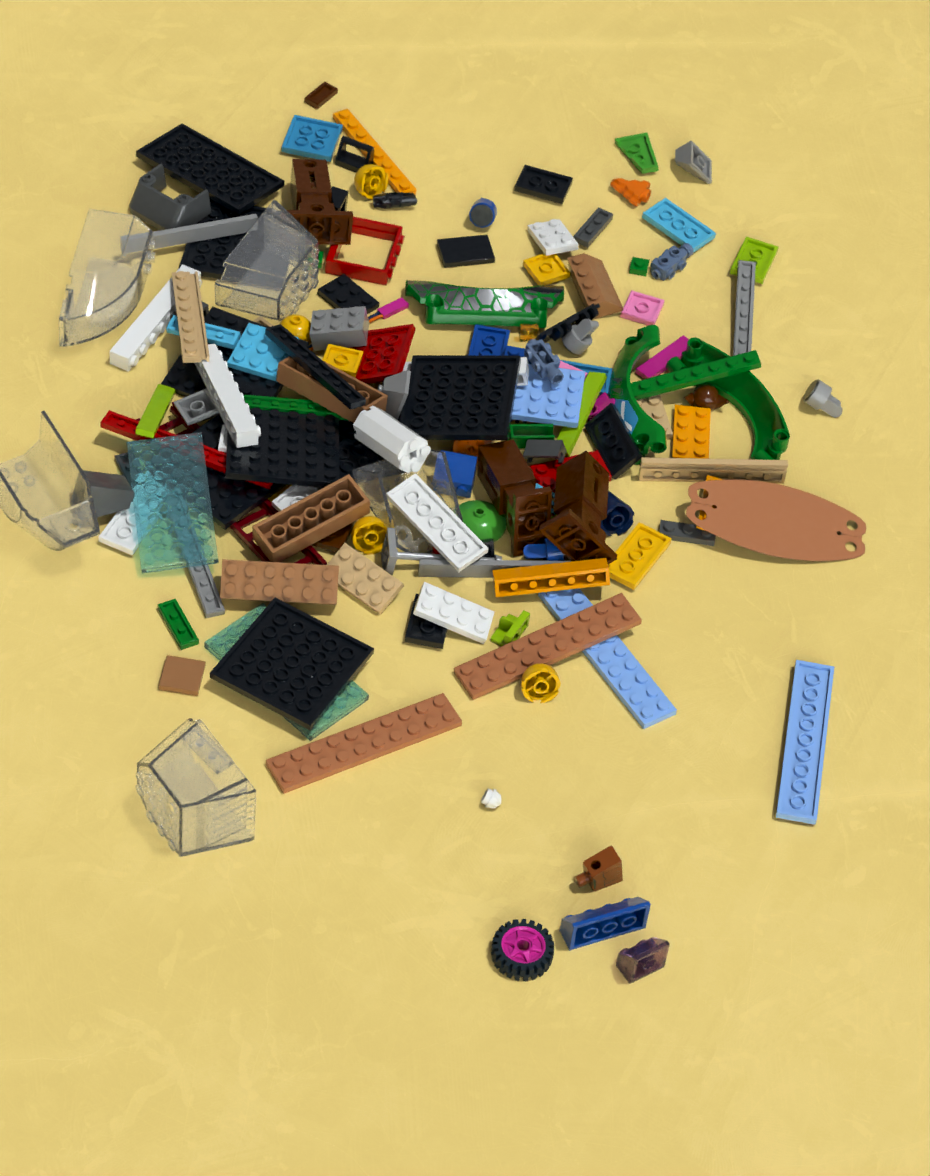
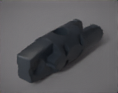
M392 192L373 195V206L378 208H402L404 206L416 205L418 202L414 193Z

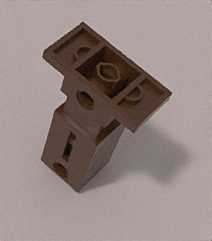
M292 159L290 191L293 210H282L280 242L283 244L350 245L353 211H335L334 203H331L332 190L327 160Z
M514 439L478 446L477 476L498 514H505L507 518V530L512 538L511 553L513 557L521 556L526 545L543 544V540L547 538L539 531V527L551 519L552 490L550 486L535 489L536 478Z
M587 451L557 467L554 513L557 516L541 524L539 531L571 561L607 558V562L610 564L617 560V554L605 543L606 532L601 529V521L607 518L609 473Z

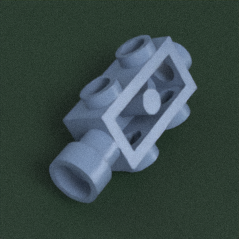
M684 243L679 248L674 245L670 249H666L661 256L651 262L650 272L652 276L663 281L667 278L672 279L678 269L682 271L686 267V258L694 253L692 246L689 243Z
M536 339L530 340L526 344L524 355L533 365L534 371L538 372L541 378L548 376L552 384L560 383L564 375L558 369L560 365L558 355H553L550 344L544 343L542 339L538 341Z

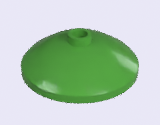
M482 500L467 501L457 506L453 511L480 540L492 538L495 542L505 533L507 526L505 514L499 515L494 505L490 502Z

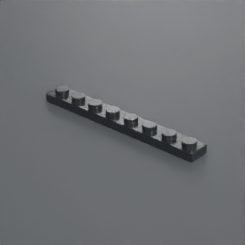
M279 324L266 328L265 335L350 410L366 404V398L285 327Z

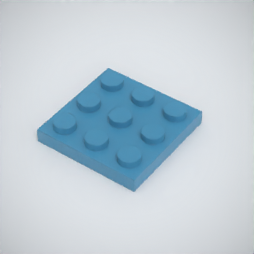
M294 115L281 152L331 162L343 130V125Z

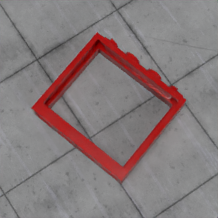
M353 217L352 233L394 241L385 270L339 261L337 258L342 245H331L326 258L325 273L337 276L345 274L352 279L387 285L388 279H392L393 276L392 267H396V255H400V244L404 243L405 236L402 235L403 226Z

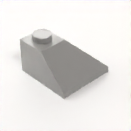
M692 140L675 150V162L678 166H681L685 171L708 184L712 183V160Z
M409 370L385 378L383 384H379L377 388L380 392L388 395L386 412L396 420H398L408 396L411 375Z
M207 388L174 402L175 407L188 426L219 414Z

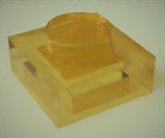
M520 324L519 341L529 342L538 336V324Z

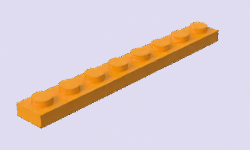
M348 108L333 113V119L337 124L343 125V131L349 138L374 147L373 164L384 168V171L388 174V184L395 192L416 194L417 189ZM359 149L367 157L368 152Z

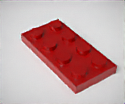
M599 451L588 452L609 473V481H611L612 475ZM578 455L564 458L563 463H558L559 459L532 465L530 469L540 479L541 486H550L552 492L555 493L557 467Z

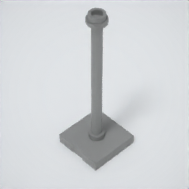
M387 528L381 550L382 569L393 575L397 559L418 561L419 559L446 560L441 554L398 552L395 528ZM494 555V558L481 557L478 560H502V556Z

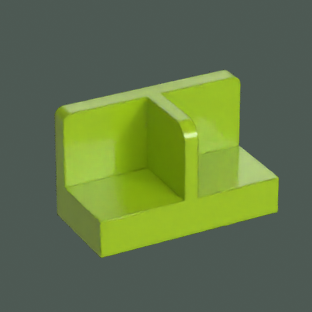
M523 610L518 618L511 614H508L506 617L502 616L499 621V627L491 636L490 641L499 646H504L519 639L529 626L530 613Z

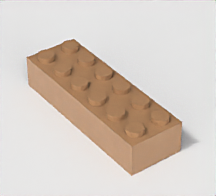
M290 356L278 363L277 382L353 423L361 411H368L371 406L386 411L388 395L328 363L326 364L366 398L364 406L350 410Z
M350 474L253 525V539L270 562H281L369 514L370 500Z
M222 559L220 598L272 601L276 597L283 602L337 605L339 566Z

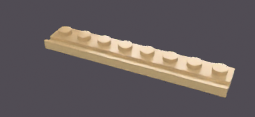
M183 271L172 272L183 363L201 362V360L209 362V349L198 271L195 274Z
M641 457L638 478L639 481L702 482L705 481L707 475L723 480H753L784 484L788 460Z

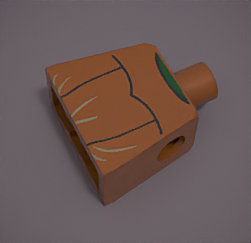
M611 845L583 862L584 872L574 877L579 888L589 884L593 891H598L623 881L622 861Z

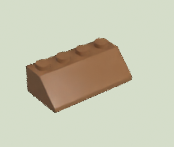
M585 253L567 258L568 268L571 272L570 276L585 308L592 304H599L600 307L597 309L599 313L596 318L623 311V306L602 260Z

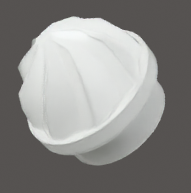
M487 788L481 803L485 804L486 808H496L501 804L502 798L496 789L491 790Z

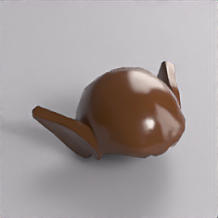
M707 383L698 385L692 393L684 396V399L691 406L711 408V411L729 403V400L718 394L715 386Z

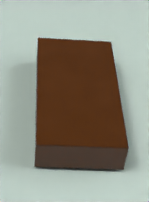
M324 82L304 98V103L318 110L338 93V88Z

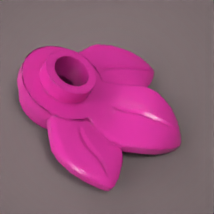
M603 392L597 398L588 420L590 421L610 403L615 405V398L609 399L607 393Z

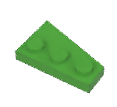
M648 133L615 138V144L642 174L659 171Z

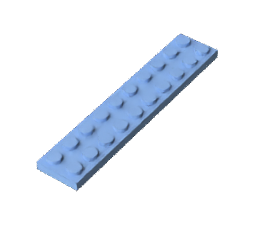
M580 588L538 593L539 598L557 621L593 606ZM617 635L582 651L643 729L676 715L677 709Z
M796 660L776 818L816 825L834 666Z

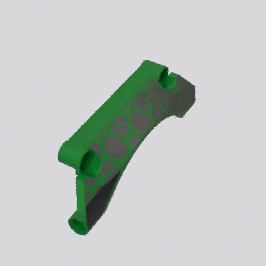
M406 280L405 296H413L420 304H425V323L477 324L545 328L547 327V308H553L559 301L563 302L564 286L536 285L519 288H477L433 281Z

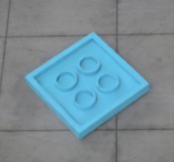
M248 323L227 361V365L233 369L276 381L278 363L289 357V355L265 335V327Z

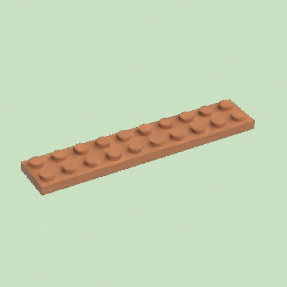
M620 593L454 667V674L472 700L521 679L524 671L533 664L543 663L550 666L640 625L642 619L623 593Z
M442 693L266 759V766L282 793L285 794L462 726V720L445 694Z

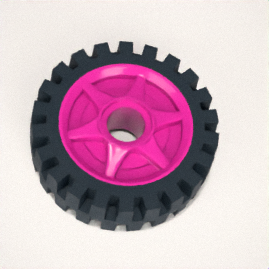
M518 919L513 920L512 924L508 921L505 923V926L501 925L499 927V930L496 931L493 937L491 955L492 961L495 962L494 966L496 969L500 968L501 974L507 972V977L510 979L514 975L517 981L520 980V977H523V981H528L529 977L534 980L537 978V975L541 977L544 971L547 972L549 966H551L554 955V941H552L551 934L548 935L546 928L542 930L541 924L538 923L534 926L535 921L530 920L529 924L526 923V919H522L521 923L518 922Z

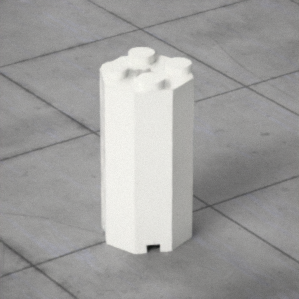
M371 406L369 407L370 410L361 411L353 424V428L356 430L354 437L400 470L407 473L412 471L418 472L431 451L428 441L382 409Z

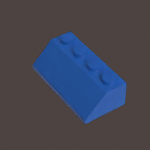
M640 897L626 898L621 902L606 904L601 908L589 909L577 915H568L561 920L560 933L570 951L646 928L651 904Z

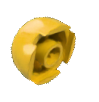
M374 164L364 165L355 174V188L363 197L373 199V195L381 194L382 191L385 192L387 189L388 174L381 166Z
M294 314L286 316L280 322L294 336L307 341L309 345L312 343L310 338L311 322L306 317Z
M365 516L360 518L351 530V538L355 548L367 555L381 552L387 526L378 517Z
M536 663L524 671L521 677V689L524 697L529 701L541 700L540 703L551 701L559 693L560 679L555 669L551 666Z

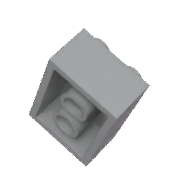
M355 306L313 311L310 327L313 350H326L328 344L346 348L367 346L369 319L366 307Z

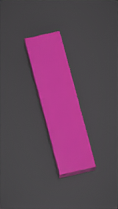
M684 335L637 367L635 373L643 379L660 375L667 370L666 364L671 358L678 357L681 360L682 352L686 350L689 339Z

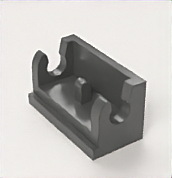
M527 440L523 457L527 459V463H531L533 458L559 459L558 463H563L567 450L562 440Z

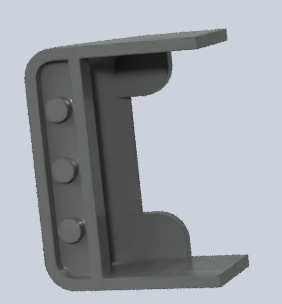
M159 164L140 177L129 204L131 214L158 230L194 225L212 213L208 190H204L194 198L181 194L175 199L160 192L167 187L162 164Z

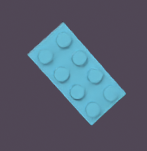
M664 198L643 212L642 215L644 220L678 244L689 243L694 252L709 243L716 236L713 230L667 198Z

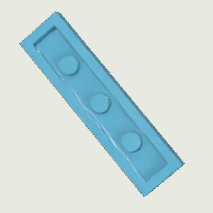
M173 315L166 330L167 333L179 336L177 316ZM205 323L208 343L235 349L241 337L239 331Z

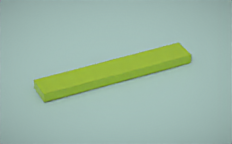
M589 372L584 381L578 428L563 426L557 440H562L567 450L565 457H570L607 379L606 373Z
M161 384L157 385L136 427V435L154 438L175 395L176 389Z

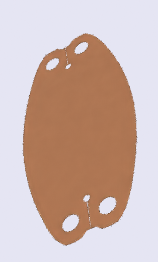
M710 480L697 482L689 486L688 496L691 498V505L687 507L686 516L700 528L738 546L775 557L806 561L847 560L857 558L865 553V544L862 542V535L866 533L865 522L852 512L811 493L780 484L753 480ZM699 489L707 490L708 497L700 498L697 495V491ZM703 510L706 512L707 517L704 520H700L695 516V512ZM847 521H855L858 526L857 529H848L846 526ZM853 542L856 545V550L853 552L848 551L845 544Z

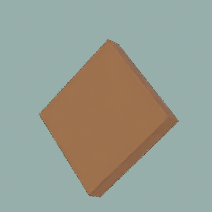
M167 655L159 683V690L198 696L206 661Z

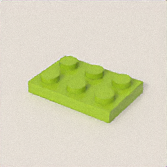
M746 236L731 267L730 274L737 276L738 260L756 262L755 282L763 284L779 247Z

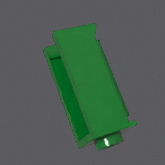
M510 424L508 440L514 439L518 448H525L527 440H555V435H553L554 426L553 424Z

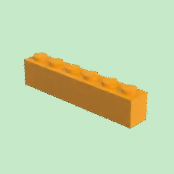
M607 558L492 570L496 597L610 585Z

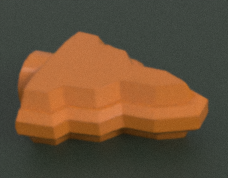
M616 178L610 183L618 193L623 194V197L636 207L641 202L647 203L650 198L651 190L649 187L651 184L648 181H628Z

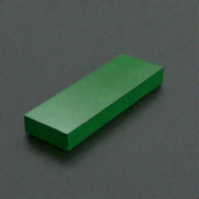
M172 599L158 604V610L180 650L198 645L199 639L177 600Z

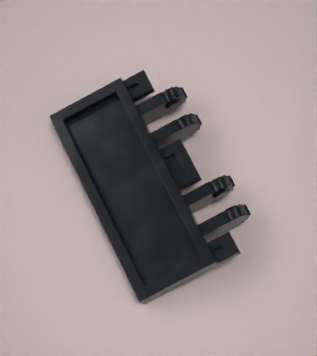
M592 304L541 332L535 339L537 341L542 339L544 343L551 339L554 341L559 340L572 330L573 324L578 325L583 319L594 320L598 316L599 312L597 309L600 305Z

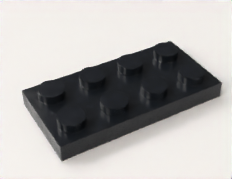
M610 403L584 425L612 478L615 480L643 457L614 404Z

